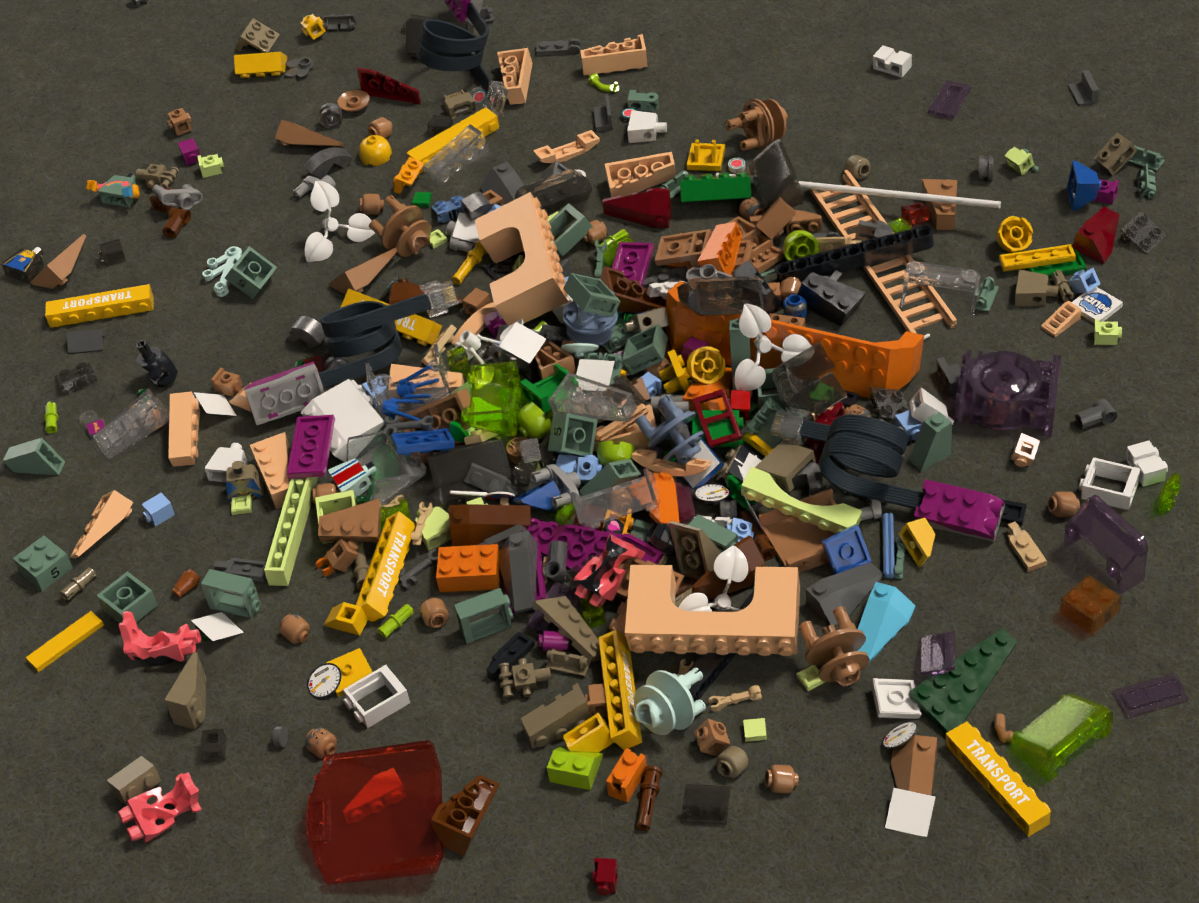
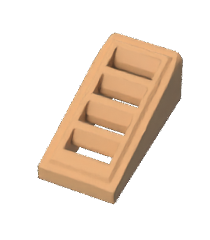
M1067 301L1041 325V329L1056 337L1081 319V309L1072 302Z

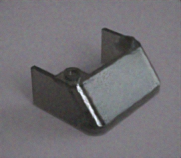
M820 342L777 366L772 371V377L780 399L786 406L814 414H822L832 405L848 397L833 371L819 378L820 375L835 367Z

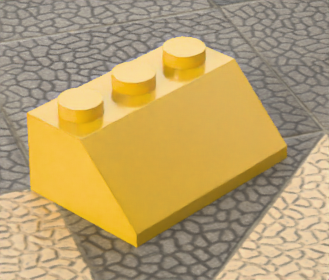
M282 52L234 55L235 74L240 76V78H250V75L265 77V74L280 76V73H285L287 56Z

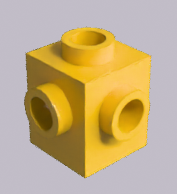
M313 14L306 16L300 23L303 27L301 30L305 36L309 35L313 40L326 32L322 26L324 23L321 18L315 17Z

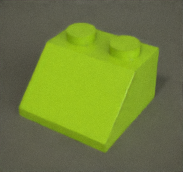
M560 746L553 750L547 765L549 782L591 790L603 758V753L570 751L567 746Z

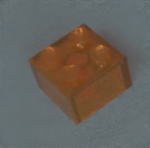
M1087 575L1061 598L1060 614L1094 636L1120 612L1122 596L1090 575Z

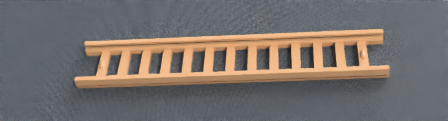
M844 170L845 174L842 176L846 183L844 186L860 187L849 170ZM808 189L841 237H851L852 241L858 240L855 238L856 233L848 235L846 230L858 227L859 220L874 222L875 224L880 220L886 223L867 195L854 194L826 204L824 199L843 194V192L826 191L818 193L817 190ZM857 201L861 204L860 206L835 214L831 211L832 209ZM865 211L868 216L844 224H840L838 221ZM910 254L873 267L869 265L863 266V269L907 332L916 333V329L942 320L946 322L950 329L955 328L954 325H957V319ZM903 264L907 268L880 278L876 276V273ZM910 275L915 279L888 289L883 286V284ZM918 286L923 290L897 300H893L891 297ZM927 297L931 301L903 312L899 308ZM936 309L939 313L909 323L907 320L909 317Z

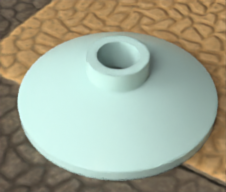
M573 343L561 346V349L573 353L575 358H584L585 353L593 352L599 348L596 344Z

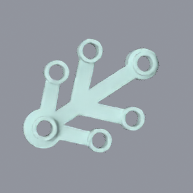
M232 246L225 251V255L217 259L210 258L207 260L209 269L202 273L205 281H210L222 273L220 281L214 286L215 295L218 297H223L229 292L228 280L225 277L234 266V261H238L242 255V250L239 247ZM227 261L225 264H223L222 266L218 267L219 264H221V263Z

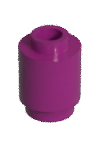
M543 631L542 635L538 636V647H542V652L552 651V649L560 652L562 650L567 651L568 638L563 637L558 631Z

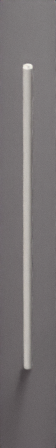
M750 176L751 183L999 209L1001 207V201Z

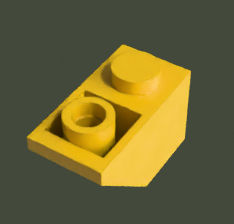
M343 602L332 608L324 625L360 636L368 621V617L362 607Z

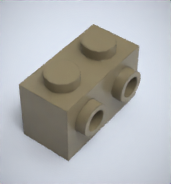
M1117 132L1097 152L1093 159L1099 167L1114 176L1137 152V149L1131 141Z
M140 756L106 781L113 795L127 806V800L151 790L161 782L155 766Z

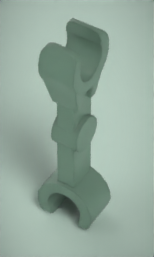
M605 239L604 244L599 246V241L595 240L597 249L595 277L597 279L601 278L603 270V256L607 248Z
M897 537L896 548L898 553L894 578L903 579V562L907 548L904 543L899 542V537Z

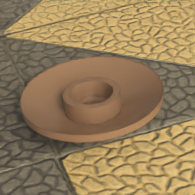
M352 90L339 97L338 105L344 111L354 112L365 108L369 104L370 98L362 90Z

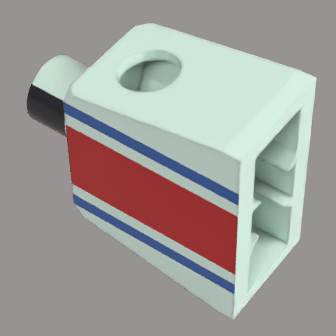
M355 458L328 470L340 492L353 490L355 498L369 489L372 483L368 476L377 471L372 461L361 466Z

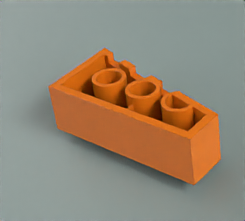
M737 222L716 225L698 259L700 267L711 264L716 270L732 276L731 272L734 270L742 238Z

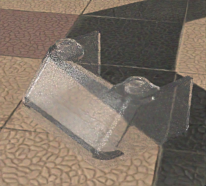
M917 261L909 262L904 269L900 307L904 306L908 283L972 292L970 317H974L979 294L980 275L972 269Z
M438 344L434 345L435 359L427 364V366H432L427 370L428 373L410 380V382L417 384L439 378V382L418 387L413 393L430 394L431 398H411L424 400V404L397 403V405H400V412L407 414L442 399L452 392L446 365ZM365 363L367 385L379 413L384 419L386 415L381 414L385 399L389 401L391 397L404 399L397 392V383L400 382H393L387 374L374 376L370 364Z
M644 469L645 476L582 497L575 492L570 493L579 524L592 530L601 527L600 523L644 509L646 511L657 509V505L661 502L654 474L648 469Z

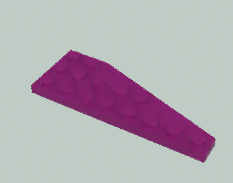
M531 518V526L526 528L533 538L537 537L539 539L541 552L547 556L549 553V543L552 541L566 542L568 544L566 568L576 574L594 556L599 557L609 534L631 543L646 552L644 557L640 559L647 562L648 560L658 564L664 556L662 551L631 534L598 531L595 528L570 524L562 525L557 522H544ZM596 565L593 566L592 573L596 571Z

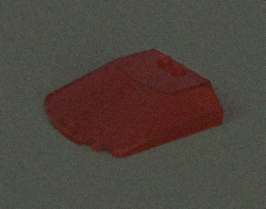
M430 740L327 754L322 761L324 764L319 774L315 775V784L312 794H309L306 817L309 848L312 849L315 859L314 863L320 870L325 882L330 885L437 873L444 857V847L430 824L435 811L442 804V770L434 743Z

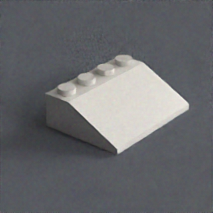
M350 379L315 397L300 412L303 416L334 414L335 423L330 451L343 462L352 460L385 424V421Z

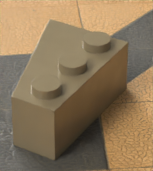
M578 683L573 685V690L564 696L561 694L555 696L556 701L545 707L543 704L521 718L523 731L532 749L543 747L557 739H564V734L590 718L587 701Z

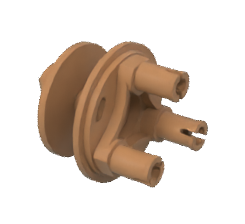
M751 99L746 102L743 111L737 118L725 121V124H727L725 127L728 131L743 128L747 140L740 142V147L743 151L753 148L765 149L773 141L781 140L784 137L788 115L785 109L774 99H767L763 102L759 99Z
M390 195V197L388 196L385 199L384 203L393 210L394 215L391 216L384 227L374 219L370 222L369 228L380 237L385 248H396L397 253L402 257H408L412 254L417 255L422 247L430 243L431 224L426 220H422L423 213L419 207L401 204L393 195Z
M840 606L833 610L839 625L838 630H835L834 625H829L830 632L825 627L822 629L824 636L818 637L811 621L803 622L799 628L806 641V661L815 666L823 665L818 672L820 680L823 682L836 681L841 686H849L860 679V671L868 665L870 659L866 652L858 651L866 641L864 632L856 629L854 623L850 621L846 608Z

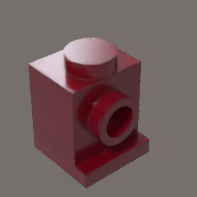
M594 858L593 884L597 885L596 892L600 895L616 894L619 872L617 859Z

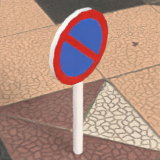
M450 491V494L486 496L490 500L497 501L501 500V498H509V500L515 498V494L509 492Z

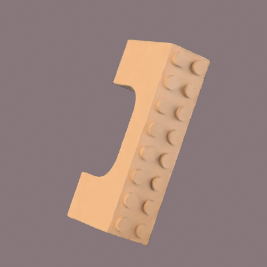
M531 192L475 219L479 241L494 263L496 262L497 264L517 253L525 252V260L516 271L490 283L494 306L507 325H511L520 319H523L524 324L569 302L567 293L563 289L566 280L561 273L563 269L558 262L560 258L556 252L557 247L553 241L554 236L550 231L551 225L547 220L549 217L545 209L541 210L538 198H534Z
M630 565L625 636L630 651L635 653L654 651L659 654L665 652L707 654L710 652L720 655L728 653L749 655L754 653L762 656L770 654L791 656L792 654H797L800 602L798 567H756L754 597L745 609L737 612L684 611L675 606L676 580L672 565Z

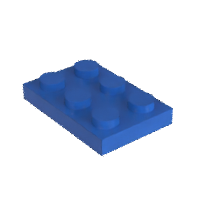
M448 428L391 434L396 452L401 455H410L412 452L429 453L431 450L448 451L451 448H455V441Z

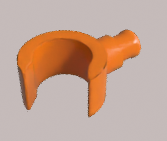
M325 555L317 560L316 567L319 569L324 565H329L322 570L323 576H329L334 572V568Z

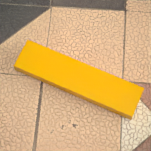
M1069 244L999 255V260L1003 272L1071 262L1076 260V255L1072 245Z
M90 611L25 657L27 662L39 673L103 627V621Z

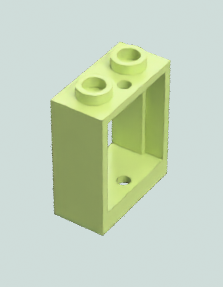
M350 490L315 497L318 524L319 516L356 506L354 491Z

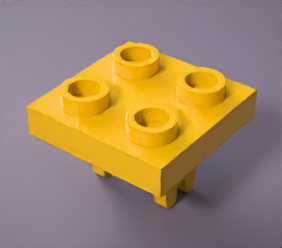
M695 140V143L691 144L687 170L721 171L725 144H716V140H712V144L699 143V140Z
M674 349L668 352L672 364L658 373L662 381L672 379L663 385L667 394L684 390L686 393L693 384L692 379L688 380L690 376L687 367H682L685 365L681 355L677 356Z

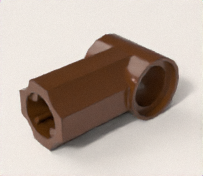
M171 208L169 220L162 229L163 234L169 238L177 236L182 226L189 223L191 212L186 209Z

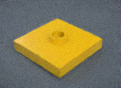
M360 648L326 662L337 665L341 670V682L335 690L338 697L344 695L343 689L372 673Z

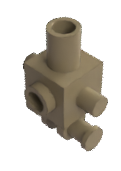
M150 164L147 170L137 169L136 178L145 180L148 188L161 185L166 189L172 185L179 170L176 167H172L171 171H167L166 167L162 164Z
M525 658L519 659V665L512 666L513 671L509 672L508 668L509 663L499 664L501 671L499 679L503 681L500 683V688L503 689L504 693L503 698L513 697L511 689L513 687L516 688V692L522 691L524 697L531 696V690L537 689L536 682L551 680L550 667L534 670L533 663L527 664Z

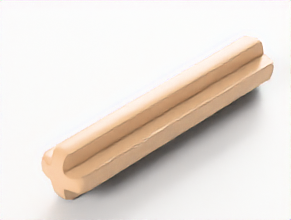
M640 404L596 433L598 439L601 442L605 441L635 422V419L642 414L646 415L648 409L644 404Z

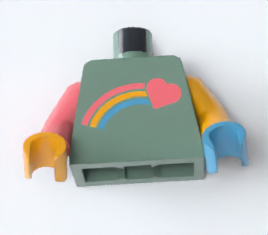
M127 173L125 177L114 175L103 184H97V181L94 180L87 181L86 189L98 192L102 203L129 208L133 200L140 197L139 187L136 185L135 176L132 173Z

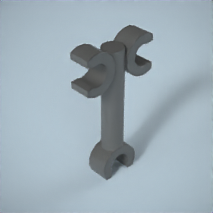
M398 415L392 421L389 420V416H386V428L383 430L384 438L386 440L390 434L398 433L397 430L423 428L426 431L433 430V417L425 416L419 421L400 422Z
M436 549L430 550L428 558L408 572H406L404 566L400 570L398 578L406 591L409 590L407 585L409 582L417 585V580L414 576L430 565L437 564L438 556L434 557L437 555Z

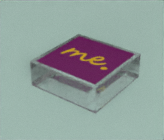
M103 418L85 424L91 440L109 434Z

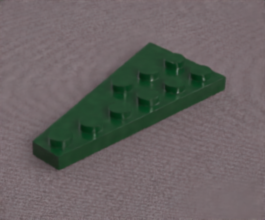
M1002 627L910 690L908 696L946 735L947 732L965 722L1003 663H1005L1015 648L1017 641Z

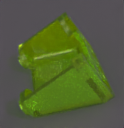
M516 361L471 365L470 373L467 374L468 384L472 385L470 407H465L464 411L461 412L462 422H465L466 426L507 437L516 436L518 429L517 419L522 400L521 380Z
M1064 694L1056 704L1021 731L1018 730L1013 734L1011 738V751L1047 781L1051 782L1058 776L1055 772L1056 768L1059 765L1063 767L1066 764V758L1092 737L1098 739L1101 736L1105 739L1111 734L1113 712L1104 705L1075 694Z

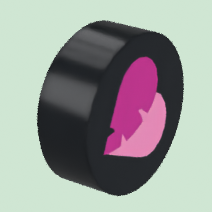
M615 518L606 520L603 531H613L617 534H622L624 529L623 523Z

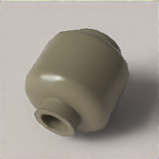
M853 155L846 161L845 170L848 169L854 178L863 179L870 172V162L862 156Z
M729 746L716 759L718 772L728 778H736L749 764L745 751L737 746Z

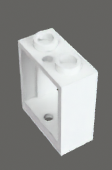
M1093 457L1091 464L1086 466L1085 479L1082 478L1080 481L1081 499L1129 510L1139 484L1141 469ZM1095 475L1126 482L1123 493L1092 486Z
M387 665L343 689L346 697L343 701L349 710L353 709L359 723L363 722L367 728L410 704L407 690ZM386 685L393 696L365 712L357 701Z

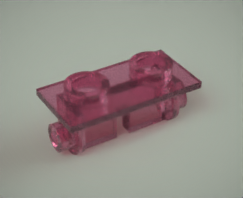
M675 483L679 521L681 523L695 517L696 514L690 487H683L680 483Z

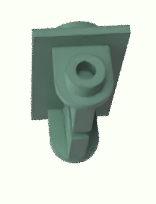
M1134 145L1137 152L1127 162L1142 167L1147 164L1149 169L1158 171L1165 161L1163 156L1150 150L1145 154L1144 148Z
M1145 164L1136 176L1139 199L1143 195L1148 198H1154L1157 193L1155 173L1152 170H1148V166Z
M681 171L674 177V180L671 179L661 185L663 189H670L671 199L681 193L680 180L684 179L685 175H689L687 171Z
M992 277L985 278L983 283H981L971 309L990 311L999 286H995Z

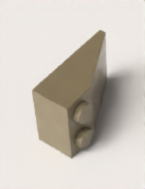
M670 521L669 527L680 574L699 580L708 570L713 571L714 562L721 552L705 532L700 528Z
M193 652L164 699L173 723L194 730L204 721L206 710V675L196 652Z

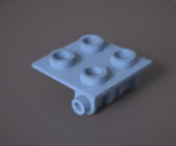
M455 196L450 201H438L434 206H431L436 214L439 215L437 216L438 222L445 223L451 221L450 217L454 220L452 210H454L456 218H458V212L464 213L461 210V200L464 197Z

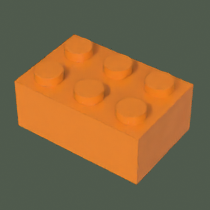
M498 544L439 547L436 573L439 592L498 589L500 583Z

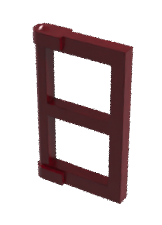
M725 389L692 398L710 448L735 442L743 438ZM722 397L727 412L704 418L700 404ZM730 418L735 433L712 440L707 425Z

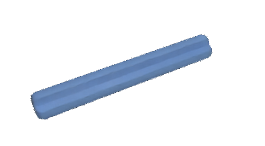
M892 513L883 514V576L886 579L894 577V521Z

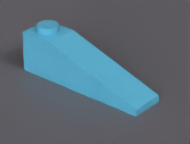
M876 582L868 598L858 630L864 632L866 641L858 651L866 652L870 659L869 662L884 648V645L890 639L897 635V632L909 623L914 612L915 605L896 587Z

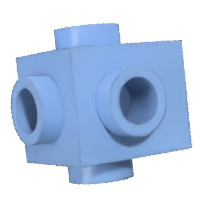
M584 455V457L578 458V463H575L574 472L578 474L581 484H587L603 469V465L599 464V459L596 456Z
M733 518L730 524L725 526L726 529L738 534V542L748 535L752 538L754 536V532L751 531L752 523L743 519Z

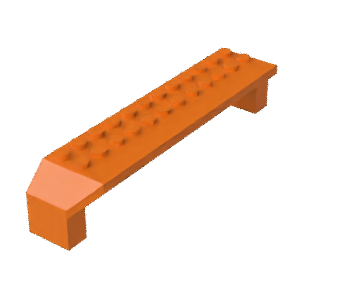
M679 281L667 291L666 312L670 325L665 326L672 350L675 349V352L679 351L682 353L683 345L690 337H694L708 342L707 347L718 349L722 354V358L724 357L725 365L732 366L730 320L740 319L742 313L697 303L695 301L696 284ZM771 320L770 330L762 334L767 336L772 344L783 348L782 343L787 336L798 334L807 339L814 348V353L803 364L790 366L781 360V351L771 348L769 352L760 354L758 366L764 369L791 367L794 381L814 385L816 381L832 386L833 390L841 391L842 389L857 393L862 397L884 402L909 383L919 371L924 335L906 331L899 340L874 343ZM758 335L750 338L751 360L754 363L756 362V351L758 350L754 342Z

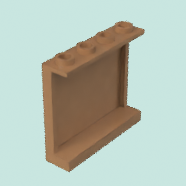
M832 488L799 500L812 505H837L833 499ZM777 509L759 515V522L764 535L768 536L770 545L775 548L776 555L784 567H798V573H802L829 562L821 541L836 533L822 530L812 523L802 522L799 518L785 515Z

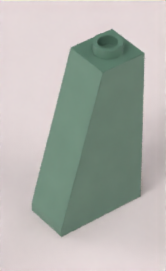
M739 319L730 320L729 326L733 390H737L734 383V375L738 364L745 359H751L750 338L741 333Z

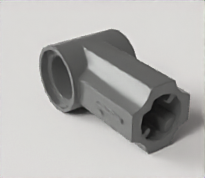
M1100 399L1092 408L1075 413V420L1079 428L1084 429L1100 422L1105 425L1112 423L1116 420L1118 414L1106 399Z
M552 541L549 543L548 563L544 567L545 575L559 584L565 582L568 578V571L566 569L568 544L566 542Z

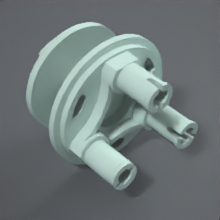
M695 667L685 675L679 676L663 670L650 674L646 685L638 688L634 694V713L637 721L643 723L650 731L658 735H667L673 729L683 730L693 723L695 716L706 709L705 703L702 700L693 701L689 691L691 685L703 678L702 672L696 673L699 669Z

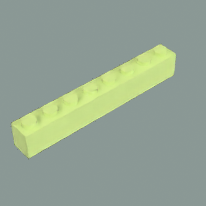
M319 477L293 478L290 480L264 569L268 584L271 586L289 585L313 500L312 490L316 488Z

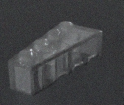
M470 124L426 163L422 169L427 178L441 186L493 153L483 133Z
M569 372L548 400L553 413H570L592 419L628 422L637 409L632 393Z
M148 388L93 437L101 452L110 460L168 423L169 413L164 404Z

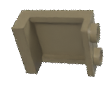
M781 441L755 468L769 473L774 482L783 491L790 493L794 489L792 478L809 461L816 463L813 450Z

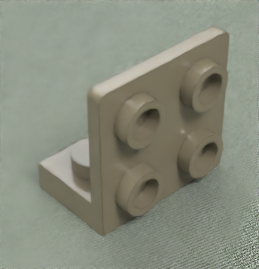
M253 18L240 36L235 49L241 51L243 47H247L249 44L263 53H268L280 34Z

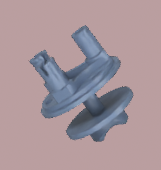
M573 300L565 306L562 318L567 326V336L571 341L600 346L611 339L612 328L617 323L618 314L617 310L613 317L584 312Z
M668 394L659 400L661 405L657 407L666 418L665 422L657 428H653L644 414L635 419V422L647 438L648 448L658 445L671 436L677 446L663 460L667 462L676 458L683 465L701 451L697 441L704 436V432L700 431L686 440L682 437L679 430L688 424L696 416V413L694 411L684 413L681 408L678 409Z

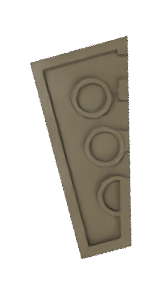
M566 596L533 602L531 607L535 611L540 610L545 615L544 619L549 624L553 622L559 628L558 632L563 637L571 639L573 641L572 646L582 655H585L589 662L601 661L598 638Z

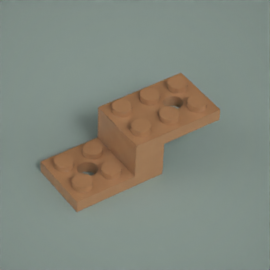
M711 229L662 236L654 260L656 265L690 261L693 268H701L698 259L712 234ZM751 240L740 242L734 270L750 259L753 247Z

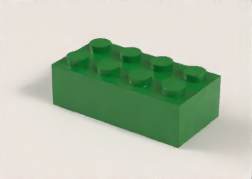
M736 172V175L729 176V173H719L717 177H712V174H702L701 178H695V175H685L684 179L680 180L681 202L751 198L750 174L747 175V172Z

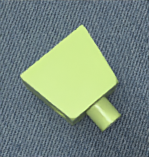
M440 507L433 508V512L426 519V525L422 531V540L428 551L451 540L449 514ZM420 509L417 511V516H418V517H416V519H415L416 526H417V520H418L419 517H420Z

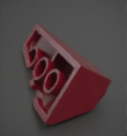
M364 68L357 69L361 90L369 96L415 104L421 103L419 90L383 73Z
M651 188L643 193L633 192L629 196L624 197L620 195L603 199L602 201L605 215L652 228H669L672 217L670 189Z
M1105 206L1102 207L1079 229L1072 248L1104 264L1113 251L1120 214Z

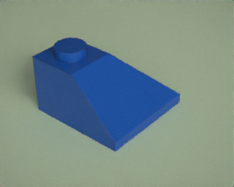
M1072 161L1066 186L1072 211L1078 210L1095 199L1098 190H1101V180L1098 179L1097 172L1077 161Z
M554 481L543 482L510 502L512 505L531 506V509L550 511L551 513L557 509H554V506L552 507L550 499L551 497L561 495Z

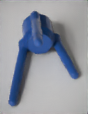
M428 365L407 378L399 380L400 383H397L398 395L401 398L404 397V399L431 398L430 394L413 393L418 387L439 382V378L417 384L410 382V380L426 372L432 366Z
M391 397L390 401L385 399L381 414L392 417V419L399 415L413 421L421 420L400 412V405H397V403L424 404V400L396 399Z

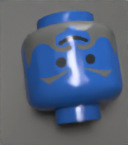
M797 294L785 298L783 301L784 315L805 318L807 315V302L805 298Z

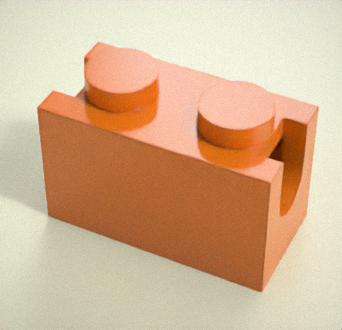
M625 749L606 780L609 796L628 803L644 777L643 771L647 767L646 755L640 754L638 757L630 749Z

